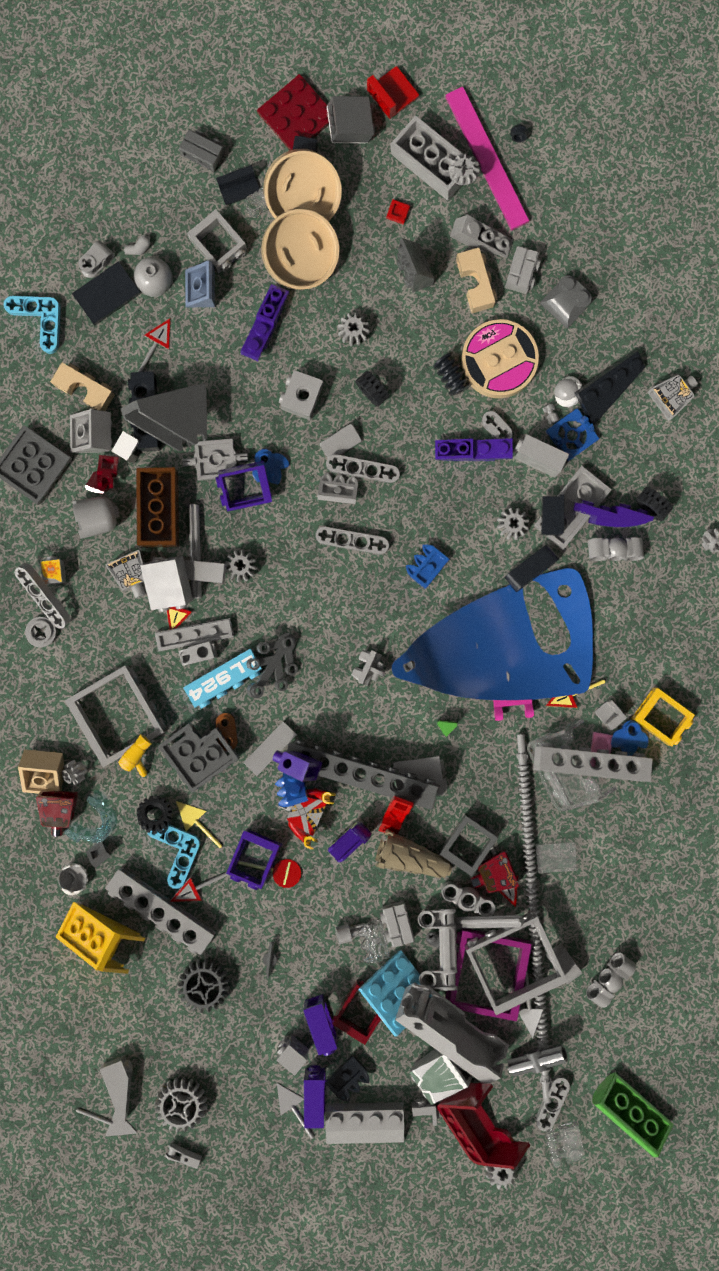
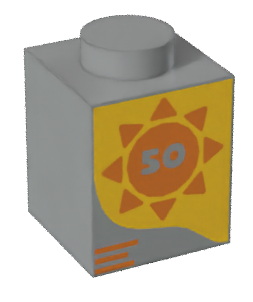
M53 556L47 557L46 561H40L42 580L47 586L66 583L63 560Z

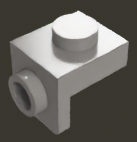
M419 1098L415 1102H411L413 1116L432 1115L433 1126H437V1119H440V1113L435 1103L431 1105L425 1098Z

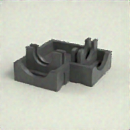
M191 722L157 746L164 753L170 765L175 768L181 780L186 783L191 793L240 759L238 753L226 741L219 727H216L202 738ZM185 732L186 736L181 738L175 744H173L172 746L168 744L173 739L178 737L180 734ZM217 738L220 739V741H221L222 744L225 746V748L228 750V752L230 753V755H227V754H226V752L223 750V748L220 746V744H219L218 741L216 740Z

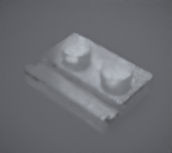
M575 842L536 844L538 873L577 871Z

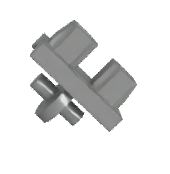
M362 650L359 660L366 662L363 669L355 667L351 676L366 686H369L371 680L377 681L379 675L384 677L386 673L381 671L384 664L379 662L382 655L372 650L371 652Z

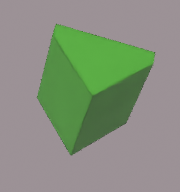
M437 721V725L445 737L457 727L456 722Z

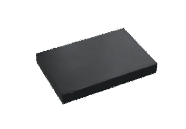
M119 261L72 293L94 326L141 294Z

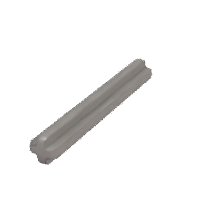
M521 915L456 917L454 924L457 929L522 927L524 920Z

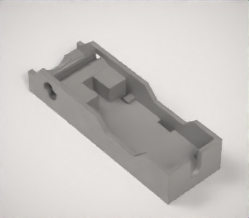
M414 982L405 988L395 1018L397 1022L480 1082L492 1083L501 1078L504 1064L495 1065L506 1058L509 1046L506 1042L495 1034L482 1032L465 1019V1012L431 987L418 985Z

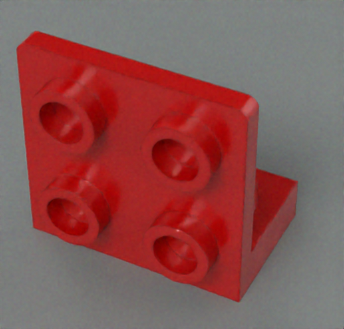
M397 66L378 80L374 75L367 79V91L389 119L419 97L418 92Z

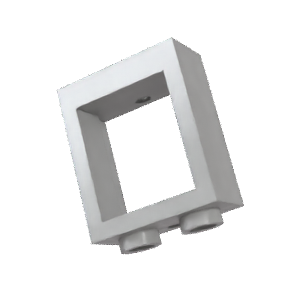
M216 209L187 233L189 240L207 261H212L214 269L218 274L221 271H227L235 259L239 260L246 254V243ZM221 224L237 245L216 261L200 240Z

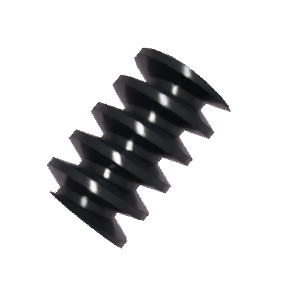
M452 351L439 358L433 366L435 370L440 369L437 374L438 376H443L441 381L446 383L445 388L451 389L449 391L450 396L458 395L472 385H465L468 378H461L465 372L457 371L461 366L460 364L454 366L457 359H450V356L453 354Z

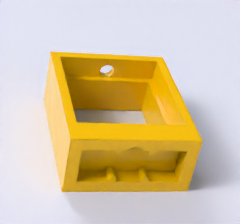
M652 688L631 719L638 722L666 745L673 746L680 742L683 731L691 727L694 722L692 719L695 715L659 688ZM659 698L685 715L669 738L644 720Z

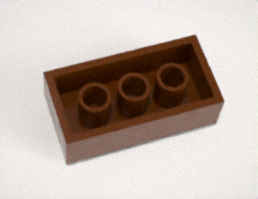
M175 467L136 468L137 545L139 547H179L178 470Z

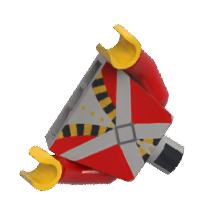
M317 788L306 790L308 797L306 802L290 807L279 806L289 811L286 819L289 821L288 826L295 836L304 842L305 847L309 849H314L311 847V841L318 843V839L311 836L315 833L326 804H334V802L330 801V796H336L334 792H326Z

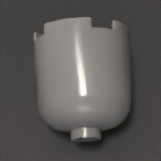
M100 496L72 501L75 521L78 522V532L81 539L110 532L116 527V518L120 517L118 506H113L109 498Z

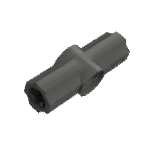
M562 1044L546 1049L536 1048L524 1055L509 1058L507 1060L508 1070L513 1077L529 1072L536 1074L547 1070L549 1067L567 1063L568 1058L567 1051Z

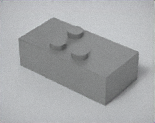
M415 115L391 142V154L446 200H449L462 186L456 184L450 178L449 165L451 160L455 159L457 155L462 156L464 154ZM464 163L462 168H459L462 170V176H464L467 170L466 163Z

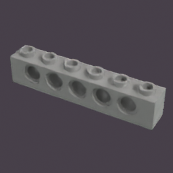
M542 743L541 747H535L533 770L651 782L652 758H645L646 754L634 753V756H627V752L621 751L609 754V750L603 749L591 752V748L579 747V750H572V746L561 745L560 748H554V744ZM555 753L559 756L557 764L553 760ZM574 755L577 757L576 765L572 763V757ZM592 758H594L596 761L594 767H592L590 763ZM610 760L614 762L613 769L609 767ZM628 762L632 764L631 771L627 768Z
M123 867L117 870L105 888L111 897L121 899L128 909L138 911L140 917L146 921L151 920L154 922L157 929L170 933L173 940L178 943H184L188 946L187 949L194 954L198 953L201 955L216 931L174 902H169L168 898ZM124 886H130L133 890L132 894H126ZM140 897H146L149 902L148 905H142ZM156 908H162L164 916H158L155 912ZM178 919L180 927H174L171 920ZM187 931H195L196 937L190 938L187 935Z

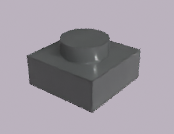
M102 840L86 851L91 865L95 868L111 856L106 844Z

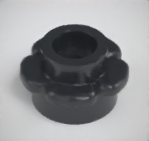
M522 124L515 125L510 130L512 140L517 143L524 142L529 134V130Z

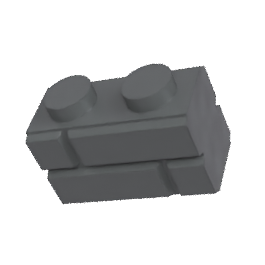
M189 129L179 147L181 156L213 172L216 171L225 154L224 147L219 140L214 138L210 140L199 130L194 132Z

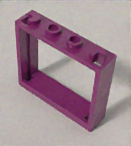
M468 928L457 932V973H455V986H457V989L467 938L480 939L485 937L487 932ZM509 936L492 942L520 948L511 993L524 987L532 944L529 940ZM457 990L445 991V998L462 1011L517 1021L520 1005L496 1015L493 1008L455 1001Z

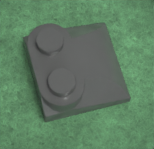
M566 274L540 304L568 329L590 306L594 299L583 285L574 277Z

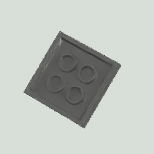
M23 425L0 458V479L37 505H40L72 458Z

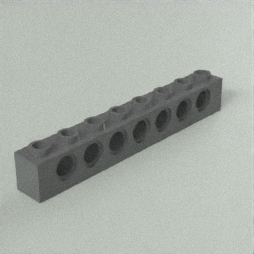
M296 739V741L289 742L287 751H296L301 754L307 751L310 753L311 758L321 761L322 757L328 758L329 766L325 767L322 765L319 776L391 798L395 795L412 801L414 805L430 810L434 808L440 787L439 784H436V780L430 778L422 780L417 778L418 775L406 772L405 775L399 773V769L388 766L385 769L380 767L379 763L373 761L365 763L361 761L362 758L357 756L345 757L343 752L332 750V752L325 751V747L316 744L312 747L306 745L307 742L304 740ZM341 762L347 764V772L340 770L339 765ZM359 768L365 769V778H361L358 775ZM378 773L385 777V782L382 784L376 780ZM396 779L403 781V789L395 787L394 782ZM413 786H421L423 790L422 794H415L413 791Z

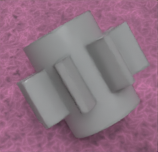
M717 528L707 530L701 538L703 540L702 545L705 550L718 552L719 531Z
M72 760L63 766L65 770L62 771V776L67 783L73 782L74 785H77L85 779L84 775L87 773V770L82 762L76 763L75 760Z

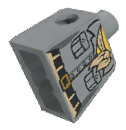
M677 375L654 386L647 393L667 420L670 421L694 397L691 389L697 386V381L693 376L683 380L680 375Z
M137 550L105 564L122 591L132 590L135 599L146 595L142 586L144 580L140 565L145 563L142 551Z

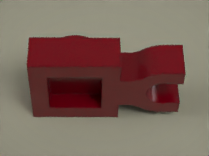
M99 455L97 475L101 476L98 479V487H102V482L108 481L109 488H113V477H117L118 457Z

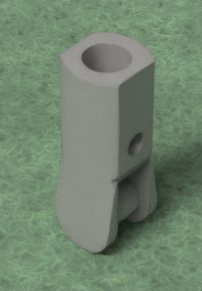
M174 1143L169 1144V1152L165 1154L168 1160L179 1162L195 1169L198 1168L202 1155L184 1149ZM176 1152L181 1153V1157L177 1156Z

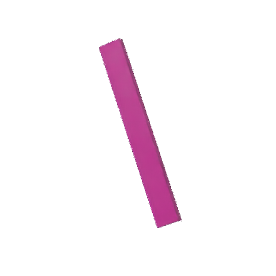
M460 87L446 94L445 98L511 231L527 224L529 219L464 88Z

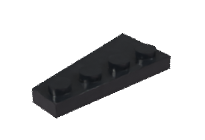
M638 351L631 352L574 392L585 416L589 419L588 422L592 423L593 426L644 370L645 366Z

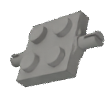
M233 439L199 441L195 445L194 458H182L183 467L195 466L198 481L216 480L215 477L218 476V470L236 467L238 461H248V454H236ZM236 474L225 476V479L236 478Z

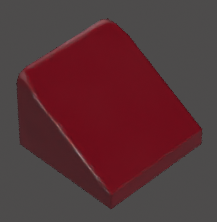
M95 471L85 488L103 495L109 490V482L104 481L102 482V487H98V479L101 475H97V471Z

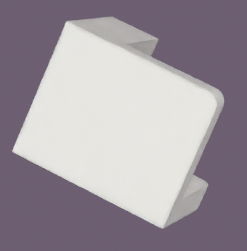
M123 431L112 452L129 462L135 463L138 457L133 452L139 444V440Z

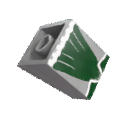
M436 1049L415 1062L409 1072L412 1080L417 1083L423 1096L428 1099L431 1105L467 1088L473 1078L471 1074Z

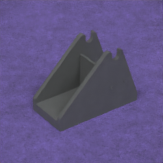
M204 383L138 399L121 408L124 420L177 451L183 450L182 441H185L188 447L198 444V434L202 436L203 441L207 440V390Z

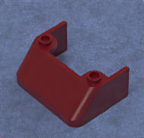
M470 1083L467 1088L443 1099L437 1106L439 1113L468 1158L477 1165L515 1169L530 1147L529 1142L514 1141L507 1129L495 1128L481 1106V1103L493 1088L491 1083Z

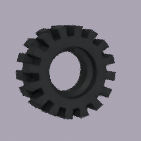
M368 370L355 381L362 393L377 407L389 397L388 391Z
M646 487L636 498L638 506L642 510L648 511V514L659 521H663L673 509L672 504L664 496H661L659 492L650 487Z
M150 796L149 800L145 798L144 803L140 802L139 808H137L139 826L141 825L143 830L146 829L147 833L153 831V834H157L156 831L163 832L164 828L167 830L169 828L168 824L171 825L173 819L172 807H170L169 801L166 802L165 798L160 799V796H156V798ZM151 809H159L162 812V817L157 821H152L147 817V814Z

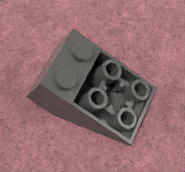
M401 238L399 247H397L398 260H396L399 270H403L405 274L403 279L407 289L410 288L412 293L433 285L434 277L420 244Z

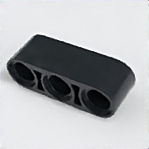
M546 544L509 572L504 578L514 591L518 592L555 564L559 557Z

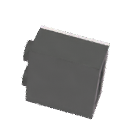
M332 96L327 105L332 143H368L375 134V124L372 123L373 108L370 105L369 97Z

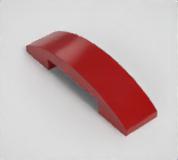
M394 795L387 807L378 831L384 833L388 829L398 834L406 815L409 814L413 806V802Z

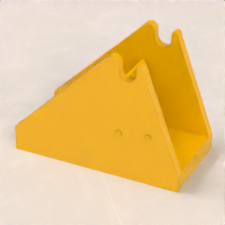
M73 902L56 935L58 940L94 969L102 972L128 974L129 969L123 968V964L112 959L121 939L143 942L145 940V937L140 936V933L76 902Z

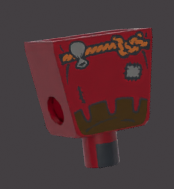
M41 790L37 795L36 801L41 825L43 827H51L52 836H62L63 828H68L71 825L78 792Z
M506 849L482 862L478 867L480 874L471 877L474 888L485 885L488 893L516 888L520 884Z

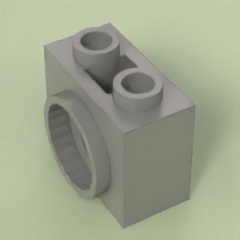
M294 370L293 374H289L286 385L288 387L286 393L282 392L279 403L282 410L310 420L323 388V380ZM302 392H307L309 397L302 400L299 398V395Z

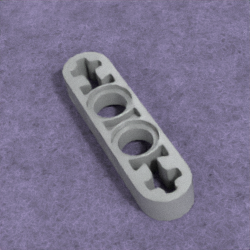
M331 455L326 461L327 469L333 473L385 483H393L400 476L398 468L393 465L342 455ZM336 458L338 463L343 464V460H347L345 471L341 470L343 466H336L333 469L329 461H333ZM350 462L358 464L359 469L357 472L349 471L348 464ZM373 465L377 468L375 476L367 474L368 466ZM381 467H384L383 472H389L392 469L396 477L388 479V475L382 474V478H379Z
M320 527L316 531V539L323 545L378 555L385 554L389 548L388 541L379 536L330 527ZM327 531L328 535L333 536L332 532H336L334 537L335 543H331L332 538H326L325 541H322L319 533ZM340 534L348 536L346 544H340L337 541ZM360 537L367 540V545L363 548L358 547L356 544L357 539ZM370 538L374 539L373 543L375 544L383 541V545H386V548L378 551V547L372 546V550H369Z
M22 563L15 569L16 578L51 623L59 629L64 628L71 620L68 612L30 564ZM34 585L40 589V592L34 588ZM45 600L49 601L52 607L48 606Z

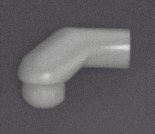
M142 235L135 245H125V255H143L150 246V238L147 235Z

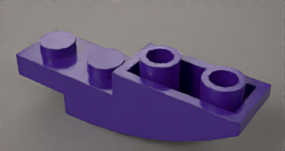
M271 284L241 349V355L259 361L264 349L268 346L289 291Z
M513 438L435 440V460L495 461L498 459H513Z
M583 500L582 503H575L573 511L590 515L588 523L608 527L637 526L654 519L653 516L647 515L648 511L642 509L633 511L630 510L631 506L621 503L619 506H612L611 508L605 506L596 508L593 507L594 503Z

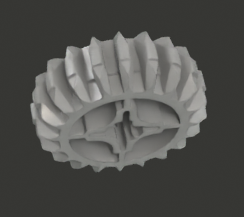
M185 1077L182 1078L181 1082H179L178 1078L174 1079V1083L169 1080L167 1081V1086L162 1085L161 1092H158L156 1095L158 1099L155 1100L154 1104L158 1107L155 1108V1113H160L157 1117L158 1120L164 1119L163 1126H166L167 1123L170 1125L169 1131L173 1127H176L177 1133L181 1128L186 1132L188 1126L194 1129L195 1123L200 1124L201 1118H204L206 1114L204 1110L207 1109V1104H205L207 1097L202 1096L205 1091L204 1089L198 1091L200 1084L197 1083L193 1086V1079H190L189 1083H186ZM180 1091L186 1092L188 1095H183ZM171 1094L173 1104L167 1109L166 1098ZM195 1100L196 1111L191 1115L189 1106ZM178 1102L185 1104L184 1107L177 1106ZM177 1114L180 1115L182 1118H178L173 1115Z

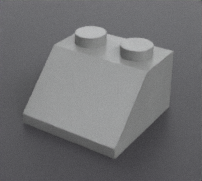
M89 409L70 415V453H102L110 451L112 445L111 412Z

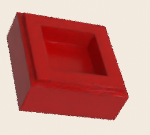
M392 199L386 219L404 225L410 205Z

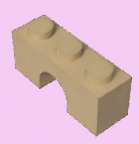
M480 248L458 253L456 262L461 278L473 276L479 284L476 288L468 290L466 295L471 313L493 308L497 295L495 289H491L490 286L492 279L490 272L485 269L486 258L484 253L480 252Z
M61 363L50 382L69 395H72L73 391L79 386L87 387V395L83 402L95 410L106 411L115 396L111 391L112 388L103 382L98 384L95 382L96 378L88 373L81 374L78 372L79 368L71 363L68 366Z

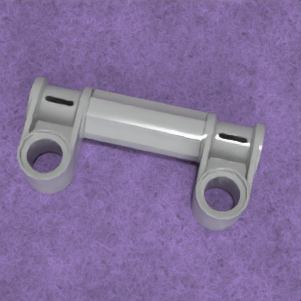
M456 909L427 910L421 912L418 916V923L421 927L439 929L440 970H427L421 973L419 976L420 985L429 986L432 989L458 990L457 986H455L457 956L454 913H456ZM426 914L432 916V923L430 925L424 920ZM427 974L433 977L432 985L426 982Z

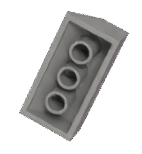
M403 1102L326 1104V1143L404 1142Z

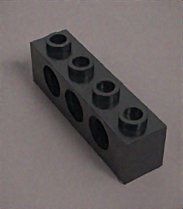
M154 371L130 373L131 379H128V389L131 390L132 397L129 398V404L138 399L157 395V379ZM146 389L147 394L144 397H139V391ZM130 423L134 431V435L131 436L139 440V444L135 449L137 452L160 451V440L148 433L141 435V429Z

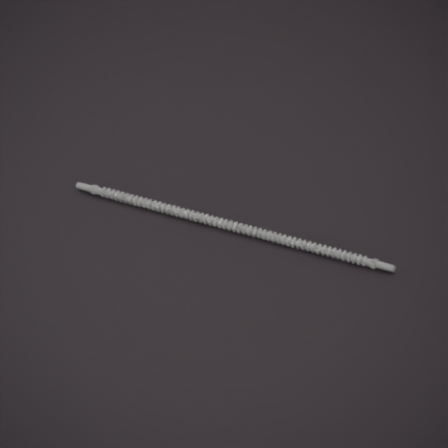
M518 734V754L516 756L519 762L517 768L520 769L518 771V774H520L518 777L520 782L518 784L521 785V788H519L521 793L519 795L522 796L520 807L523 808L520 812L523 813L521 816L523 821L521 823L524 824L522 827L524 838L522 840L525 841L523 844L525 849L523 851L526 852L524 855L526 866L524 868L527 869L525 872L527 877L525 879L528 880L526 883L528 894L526 896L529 897L527 899L529 905L527 907L530 908L528 913H535L537 915L540 911L537 910L539 907L537 904L539 900L536 899L538 888L535 887L538 883L535 882L537 879L535 876L537 872L534 871L536 860L533 859L536 855L533 854L535 851L533 848L535 844L532 843L534 832L531 831L534 827L531 826V823H533L531 821L533 816L530 815L532 804L529 803L532 799L529 798L531 795L529 790L531 788L528 787V784H530L528 782L530 776L527 775L529 773L527 770L529 767L527 765L528 753H526L525 734ZM531 924V927H529L531 933L529 935L532 936L530 941L532 942L531 947L533 949L530 952L533 953L531 955L533 959L531 963L534 964L532 975L535 976L532 980L537 982L543 979L542 975H544V972L541 971L544 968L541 966L543 963L541 958L543 956L540 955L542 944L539 943L541 939L534 924ZM545 994L535 997L534 1003L537 1004L534 1007L535 1009H546L544 1005L546 1000L543 999L546 997ZM544 1010L536 1029L539 1032L536 1035L539 1038L537 1040V1043H539L537 1048L542 1049L549 1048V1045H547L549 1040L546 1039L549 1036L546 1033L548 1031L546 1028L548 1024L545 1022L547 1020V1017H545L547 1012ZM550 1067L541 1072L540 1077L543 1102L547 1098L546 1103H551V1098H548L550 1083H552L549 1074Z

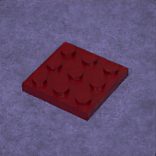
M300 74L257 109V114L289 150H293L295 136L314 138L329 125L326 103Z

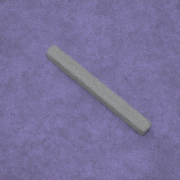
M191 504L189 505L190 561L201 562L199 505ZM191 580L193 599H200L202 597L201 581Z

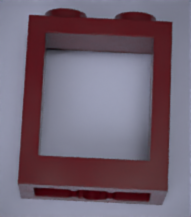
M356 980L334 1015L332 1025L365 1045L381 1018L375 1013L367 1028L363 1030L342 1016L358 989L366 982L364 980L362 982Z

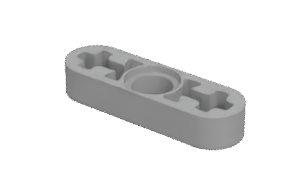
M557 1075L552 1079L548 1098L558 1100L557 1106L554 1108L548 1107L546 1098L545 1102L542 1101L536 1115V1124L542 1131H549L553 1128L569 1092V1082L562 1075ZM563 1081L565 1087H560L558 1093L561 1097L555 1094L558 1090L556 1083ZM544 1109H546L549 1112L547 1116L549 1123H544V1125H542L540 1119H545L547 1113L546 1111H544Z

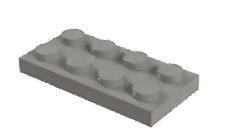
M581 466L557 495V497L564 495V533L561 536L546 537L561 549H564L590 517V515L573 511L575 503H582L584 500L594 503L593 507L597 508L612 489ZM540 517V518L537 520V522L533 525V526H534L536 529H538L540 532H541V517Z

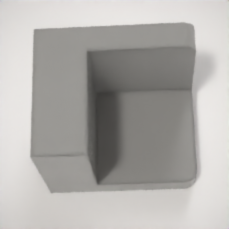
M607 700L595 710V714L609 730H613L627 718L613 700Z

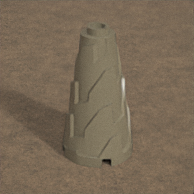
M387 829L384 832L388 837L386 841H383V839L380 841L375 861H378L375 864L376 867L424 874L437 878H445L446 875L450 876L453 866L449 860L406 837L396 834L394 831Z

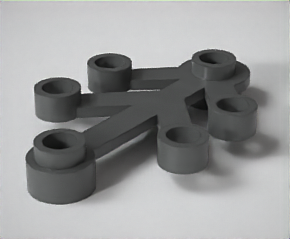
M283 633L278 637L277 641L260 642L257 645V651L261 654H267L272 649H277V651L272 656L248 659L246 665L250 670H257L260 666L267 665L257 683H250L248 685L247 694L249 697L258 699L263 695V687L273 671L275 673L276 690L285 691L287 689L288 683L283 679L281 664L283 655L286 661V674L295 675L298 671L297 665L293 663L292 650L295 647L296 640L292 634ZM255 661V666L252 668L251 663ZM291 666L293 667L292 672L289 671ZM281 682L283 683L282 688L279 687ZM256 688H259V691H258V693L256 694V693H255V690H256Z

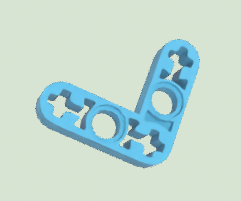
M7 297L4 301V308L9 314L41 316L40 347L48 354L55 353L59 347L61 309L57 300L51 297ZM13 302L17 305H23V311L18 306H15L14 310H12L9 305H12ZM30 302L37 303V308L34 311H29L27 308ZM41 302L43 306H50V303H52L55 308H52V311H50L46 307H41ZM49 321L55 322V328L51 331L45 328L46 323ZM47 335H55L50 336V340L54 345L50 346V349H48V347L45 346V344L49 342V337Z
M168 824L169 828L164 838L161 837L163 833L160 832L153 834V831H150L148 835L179 849L167 879L169 886L177 889L182 887L187 879L200 847V839L194 834ZM171 831H176L179 834V839L175 842L171 841L168 837ZM194 839L196 847L193 846L189 853L182 852L183 849L185 851L188 849L189 844L186 841ZM181 856H186L189 859L188 866L183 867L179 864ZM175 867L179 870L186 871L185 874L181 872L179 879L182 881L178 882L177 884H174V879H172V877H175L178 873V870H175Z

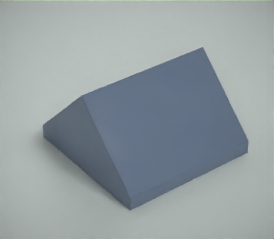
M206 261L185 270V302L187 308L215 307V269L212 261Z

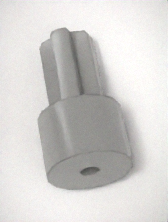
M362 923L350 927L346 924L335 927L338 943L351 942L352 938L368 934L367 924Z

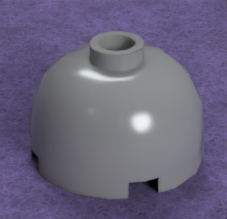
M147 257L136 265L134 280L138 289L144 295L159 297L170 289L173 282V274L169 265L162 259Z

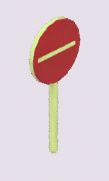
M291 859L279 861L271 870L274 881L283 888L295 886L301 878L299 865ZM244 861L238 862V864L257 868L261 870L266 869L265 866L252 864Z

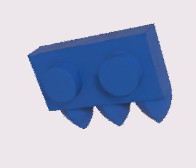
M427 544L422 545L427 557L414 555L415 562L419 567L406 565L410 578L424 589L428 587L449 560L448 557L434 546Z
M283 773V776L275 783L276 786L282 787L277 792V796L284 797L278 803L279 806L290 807L308 801L305 782Z

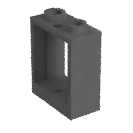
M464 814L439 850V854L470 876H473L498 837L494 835L496 832L488 825L485 828L480 825V820L474 815L470 814L467 816ZM467 823L490 838L472 865L449 850Z

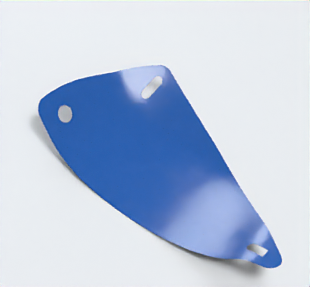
M566 568L541 574L533 580L543 586L549 593L569 630L571 644L565 652L558 655H550L542 651L532 630L524 601L523 588L515 592L509 585L460 608L425 631L411 644L403 655L392 664L393 675L396 678L416 683L441 693L482 700H532L586 692L589 689L592 675L593 630L590 602L581 575L575 569ZM561 585L569 586L572 591L571 595L567 598L559 596L557 592L558 587ZM413 660L415 668L405 672L403 665ZM565 663L572 666L580 678L579 684L572 682L563 668ZM506 671H507L508 674H509V682H508V679H507Z

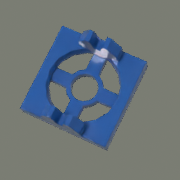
M575 409L545 431L559 450L569 454L567 462L599 440V437L594 432L593 424H590L588 417L583 416L578 409ZM576 421L582 425L575 429L570 428L567 422ZM561 426L565 431L563 439L558 436ZM570 430H574L577 433V439L574 441L567 438V432ZM586 430L587 438L585 443L582 444L579 440L580 433ZM566 443H574L577 449H568Z

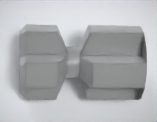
M553 404L543 407L544 413L549 414L546 417L549 425L560 420L557 413H553L555 409Z

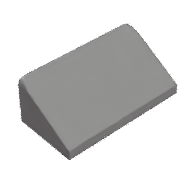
M351 423L319 445L328 458L331 455H342L362 442Z

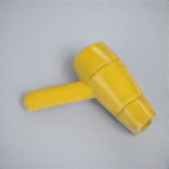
M140 734L136 742L124 752L118 762L122 769L129 772L136 767L142 777L147 776V770L141 758L152 744L144 735Z

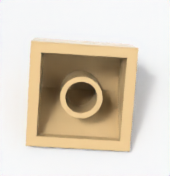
M24 749L18 765L22 792L39 794L41 790L62 791L63 753Z

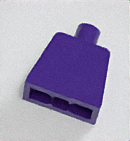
M277 750L273 755V761L279 763V771L302 782L315 781L323 763L296 751L281 752Z

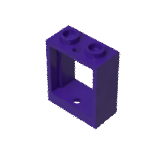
M264 461L218 470V476L215 477L218 488H222L223 495H220L222 506H226L227 512L272 502ZM257 470L263 494L231 501L225 476Z
M249 829L244 830L226 874L230 875V879L236 882L244 881L248 883L247 886L252 889H262L265 887L282 843ZM247 840L273 851L261 880L236 869Z
M321 994L305 1000L303 1012L318 1056L322 1054L327 1056L334 1053L337 1049L338 1036L334 1025H332V1019L325 998Z
M311 1065L309 1068H305L304 1128H324L325 1068H321L319 1065Z

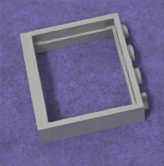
M123 666L65 700L102 767H106L119 760L124 752L133 744L110 757L78 700L124 674L155 728L154 732L145 737L151 741L166 732L165 721L162 717L158 718L155 713L157 710L152 700L149 701L147 699L146 688L143 684L139 685L136 680L138 677L137 673L129 666Z
M535 913L523 915L524 924L522 927L502 928L497 931L493 929L485 933V937L480 939L473 938L465 945L467 954L496 1015L568 982ZM534 924L556 973L495 1000L473 951L528 925Z

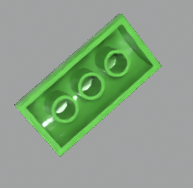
M616 1072L610 1074L597 1087L592 1103L652 1157H659L674 1124Z

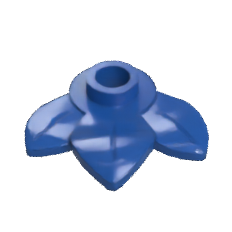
M267 449L259 450L255 454V462L261 461V457L266 455L268 460L264 462L268 481L279 484L281 480L280 469L289 467L288 460L280 453L272 454ZM253 470L254 479L256 482H260L258 471Z
M627 720L622 725V729L614 732L611 738V746L620 747L622 752H627V756H632L638 747H648V737L641 731V726L638 722ZM630 726L633 727V731L631 733L628 731V728Z

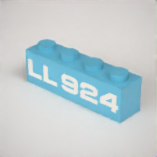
M252 649L245 651L183 687L194 708L200 706L202 709L211 704L210 699L214 697L219 699L228 694L226 690L233 687L235 690L244 684L243 680L248 677L252 680L261 675L259 671L263 669L262 666L257 670L247 668L246 663L248 659H257ZM255 661L251 663L252 668L255 666Z

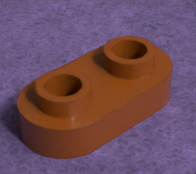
M222 713L216 719V727H219L225 739L229 738L231 740L230 746L235 749L238 744L235 718L229 713ZM223 719H227L229 721L228 726L222 725ZM218 738V743L223 750L228 751Z

